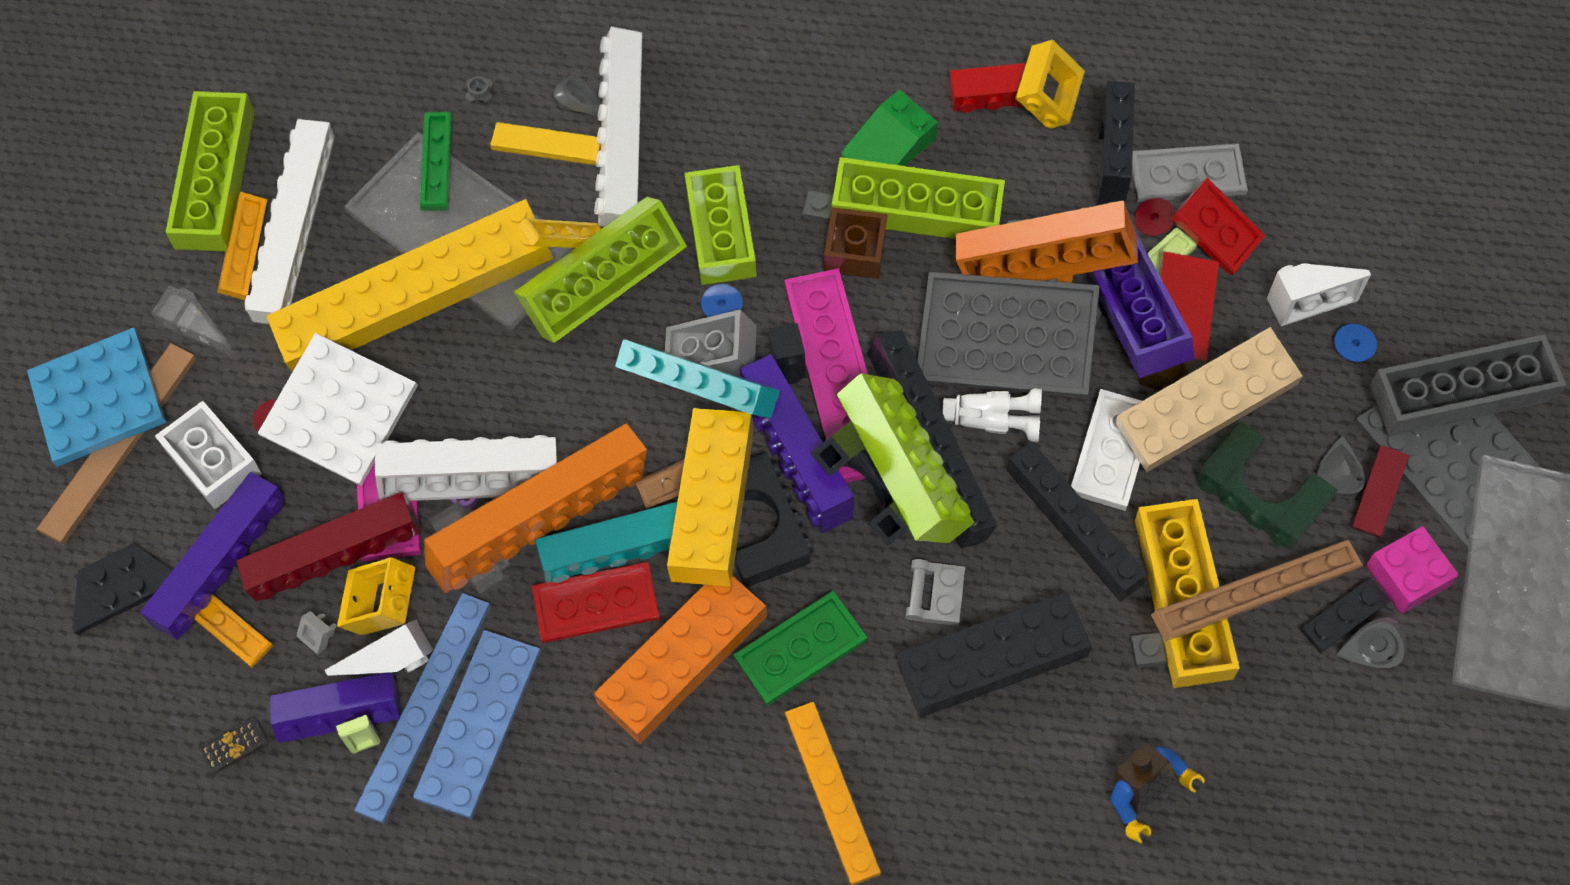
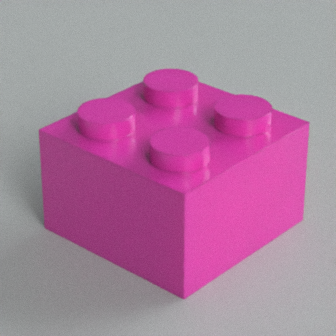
M1423 526L1374 553L1366 565L1400 614L1407 612L1449 588L1459 576Z

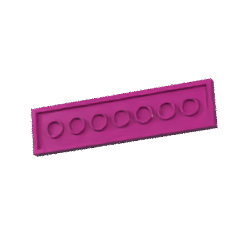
M839 268L784 280L794 324L798 323L805 350V366L825 441L851 421L837 394L859 374H868ZM850 467L839 469L846 483L866 479L862 474Z

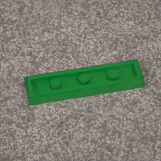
M452 112L424 113L419 205L421 211L449 210Z

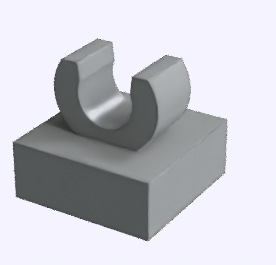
M310 611L301 617L297 637L318 655L326 649L328 640L334 635L337 625L333 623L327 626L324 623L326 615L319 614L316 616Z

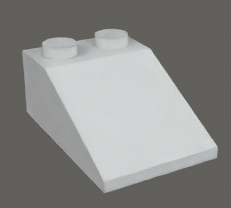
M1304 263L1294 267L1293 265H1288L1277 272L1267 300L1280 326H1284L1357 302L1371 274L1369 270Z
M414 620L329 667L325 672L327 675L398 672L403 668L410 672L429 661L427 654L434 650L417 620Z

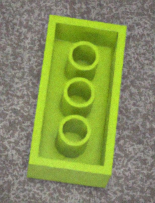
M740 166L685 173L701 285L756 277V261Z

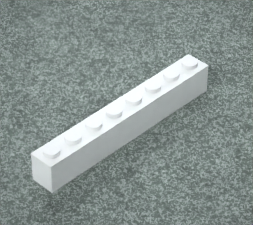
M615 27L610 28L607 37L603 36L600 46V52L604 53V59L601 60L599 70L600 75H603V81H601L599 87V98H603V101L598 111V120L602 121V127L599 128L597 134V143L601 144V151H598L596 167H600V174L597 175L595 190L599 191V198L596 199L594 213L598 215V226L604 227L635 206L638 199L642 32Z
M298 119L295 129L291 130V146L289 152H286L284 155L285 168L283 175H280L278 178L277 198L273 199L271 203V220L266 223L264 246H261L258 251V268L252 274L251 283L253 287L251 294L247 295L245 299V310L253 322L269 324L267 315L292 303L335 137L329 122Z

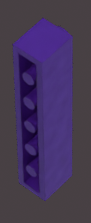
M249 472L140 611L151 626L175 640H178L183 633L190 629L197 613L207 607L211 600V595L214 594L220 585L227 581L231 570L237 564L236 560L246 556L248 548L255 539L264 533L265 527L272 517L281 511L285 498L277 486Z

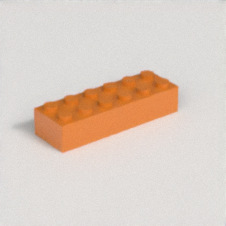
M1124 201L1111 202L956 234V261L963 275L1045 281L1138 263L1137 235Z
M733 576L731 587L704 585L594 693L597 704L641 744L767 618L766 605Z

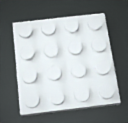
M315 333L258 434L362 486L375 463V444H381L388 440L418 385L416 382Z

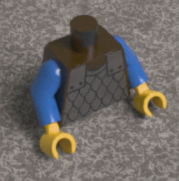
M1145 743L1138 750L1134 751L1115 772L1111 802L1123 823L1128 824L1126 836L1139 843H1142L1139 837L1140 832L1151 836V829L1149 826L1137 822V816L1177 779V776L1180 775V784L1192 792H1196L1192 788L1194 779L1199 780L1203 784L1205 782L1201 775L1192 769H1187L1188 765L1170 747L1155 746L1153 748L1148 743Z

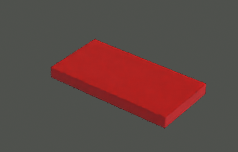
M1164 251L1161 256L1159 276L1193 337L1194 358L1207 362L1219 262Z
M649 562L595 572L589 575L570 577L559 583L551 581L531 585L542 643L660 619Z

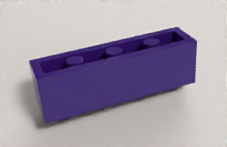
M392 672L270 696L271 726L278 743L337 732L336 726L367 715L372 724L400 719L399 692Z

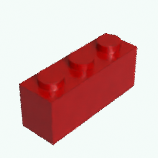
M1026 63L950 70L949 89L953 112L969 113L975 109L985 108L997 110L1005 106L1024 107L1016 99Z

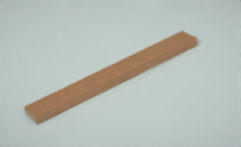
M173 344L168 346L150 371L161 408L196 361V357L193 354ZM144 432L91 453L37 530L64 545Z
M1346 540L1156 610L1151 616L1164 641L1168 642L1361 568L1363 564L1350 541Z

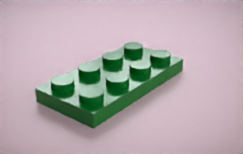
M832 591L735 653L733 658L768 707L866 643L868 638L835 592Z

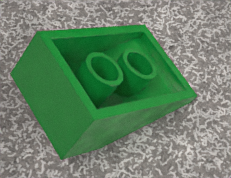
M898 90L878 107L841 152V155L844 158L906 166L937 139L938 122L901 90Z

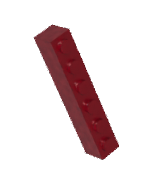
M400 492L236 561L244 590L257 602L270 599L276 593L283 590L297 588L303 582L312 578L323 577L331 570L341 566L352 565L358 559L370 554L381 553L385 548L396 543L407 542L413 536L421 534V530L412 503L403 492Z

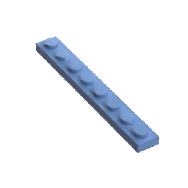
M464 593L461 594L354 810L357 814L382 824L385 823L491 607L489 603Z

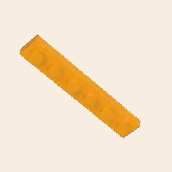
M814 702L786 711V719L850 885L879 876L881 874Z

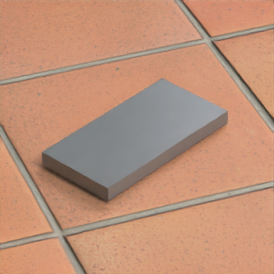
M1239 144L1133 151L1132 173L1137 202H1144L1151 198H1162L1165 200L1187 199L1207 177L1226 196L1247 194L1248 189Z

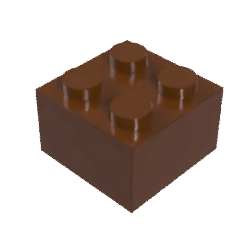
M832 207L824 252V271L839 268L840 274L879 279L888 214Z

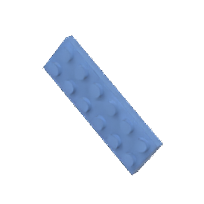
M486 630L483 631L413 795L414 800L472 820L540 656V648Z

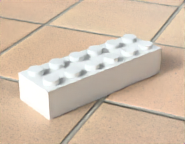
M544 435L520 439L508 436L503 439L492 440L479 437L465 441L450 438L437 442L415 440L409 443L385 441L381 444H375V478L379 501L403 492L409 501L499 497L557 463L555 437Z

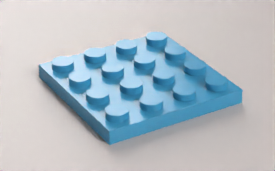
M135 328L27 370L51 460L56 467L166 423L140 336Z

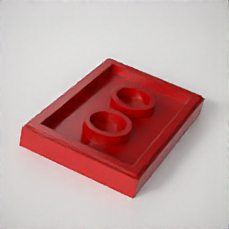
M1208 177L1197 186L1171 217L1214 261L1219 262V266L1229 275L1235 274L1266 236Z

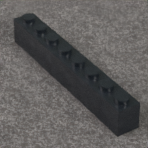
M902 329L877 335L867 353L879 377L895 379L900 383L905 399L916 411L915 417L930 437V444L934 451L941 456L945 471L955 481L956 490L960 498L970 508L969 514L974 524L956 537L960 548H966L987 541L998 525Z

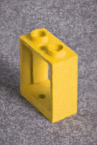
M1054 40L1033 45L1016 99L1047 128L1069 124L1085 71ZM1048 73L1059 83L1054 101L1043 92Z
M390 557L348 570L337 627L359 635H366L405 624L415 567ZM384 583L379 610L373 612L378 584Z

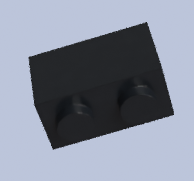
M798 323L770 328V348L774 360L788 384L798 383L801 379L806 378L805 350Z

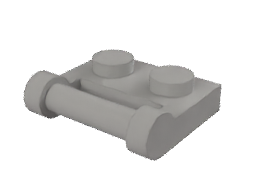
M922 559L912 560L911 571L913 572L910 606L906 608L905 618L907 620L959 626L965 567L930 563ZM925 574L934 575L930 610H923L921 608Z

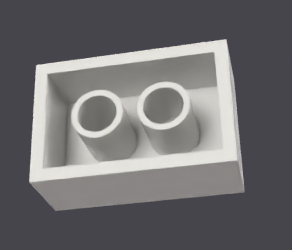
M204 401L197 404L155 435L164 450L214 509L231 497L249 472L257 476L262 474L253 458Z

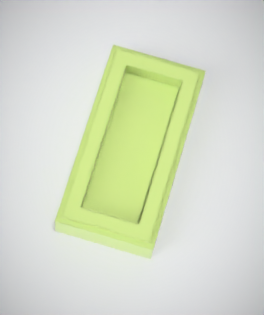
M367 715L336 726L340 738L353 754L378 745L381 742L377 730Z

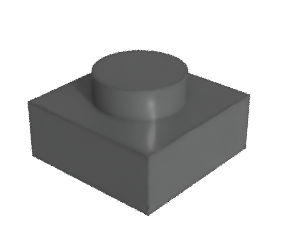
M808 191L803 210V219L830 223L833 195Z
M1161 633L1131 636L1130 641L1136 668L1166 664L1167 659Z

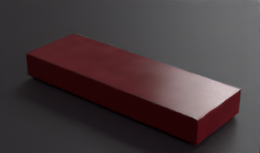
M1382 445L1379 447L1351 525L1352 529L1377 538L1381 537L1409 458L1408 454Z

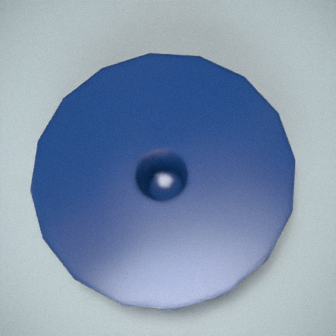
M718 284L710 287L701 298V307L707 317L742 309L743 299L740 292L727 284Z
M1348 324L1341 327L1334 338L1335 348L1343 358L1352 362H1363L1370 359L1377 349V339L1373 332L1360 324Z

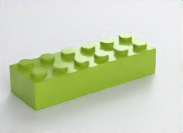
M193 91L165 232L174 249L226 251L236 201L241 190L255 114L247 93Z
M840 157L832 207L888 214V230L956 239V234L999 225L1005 180Z
M646 197L515 290L514 294L540 335L544 339L555 343L677 255L687 245L662 202Z
M863 373L859 374L837 394L914 539L916 541L950 543L974 524L969 514V506L960 498L956 490L955 481L945 471L941 456L934 451L930 444V437L926 430L920 426L915 417L916 411L905 399L900 383L895 379Z

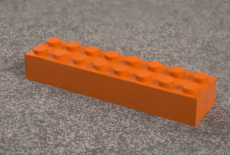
M627 423L424 539L425 567L444 593L452 589L458 590L462 588L475 575L486 574L494 567V564L503 559L509 560L513 558L521 548L528 544H536L535 539L543 538L545 534L553 529H562L568 524L570 519L577 515L583 516L589 513L594 505L601 501L611 500L617 495L618 491L626 486H635L634 481L641 479L643 476L647 452L646 447Z

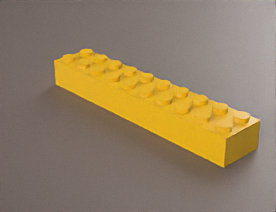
M527 200L520 201L267 315L266 317L287 366L292 372L294 371L315 333L349 350H353L552 260L553 256L549 247L533 246L518 226L523 219H535Z

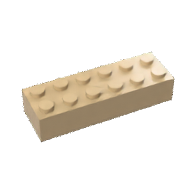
M1271 327L1119 414L1116 425L1145 471L1149 472L1297 386L1303 376Z

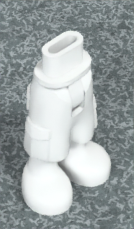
M1034 388L1022 397L1010 398L1008 391L987 392V394L957 395V399L944 398L943 415L946 421H955V425L985 429L989 433L1006 434L1008 428L1020 429L1026 433L1027 439L1030 442H1039L1040 415L1017 416L1009 415L1008 411L1024 410L1030 413H1040L1042 389Z

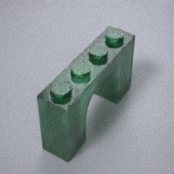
M1240 421L1202 466L1195 481L1199 483V487L1204 492L1215 494L1223 500V504L1227 509L1232 512L1238 511L1245 516L1247 522L1253 528L1262 529L1271 535V539L1275 544L1283 548L1287 547L1292 551L1333 501L1338 489L1313 473L1297 494L1287 501L1270 503L1255 497L1244 483L1243 469L1260 450L1265 437L1243 421Z

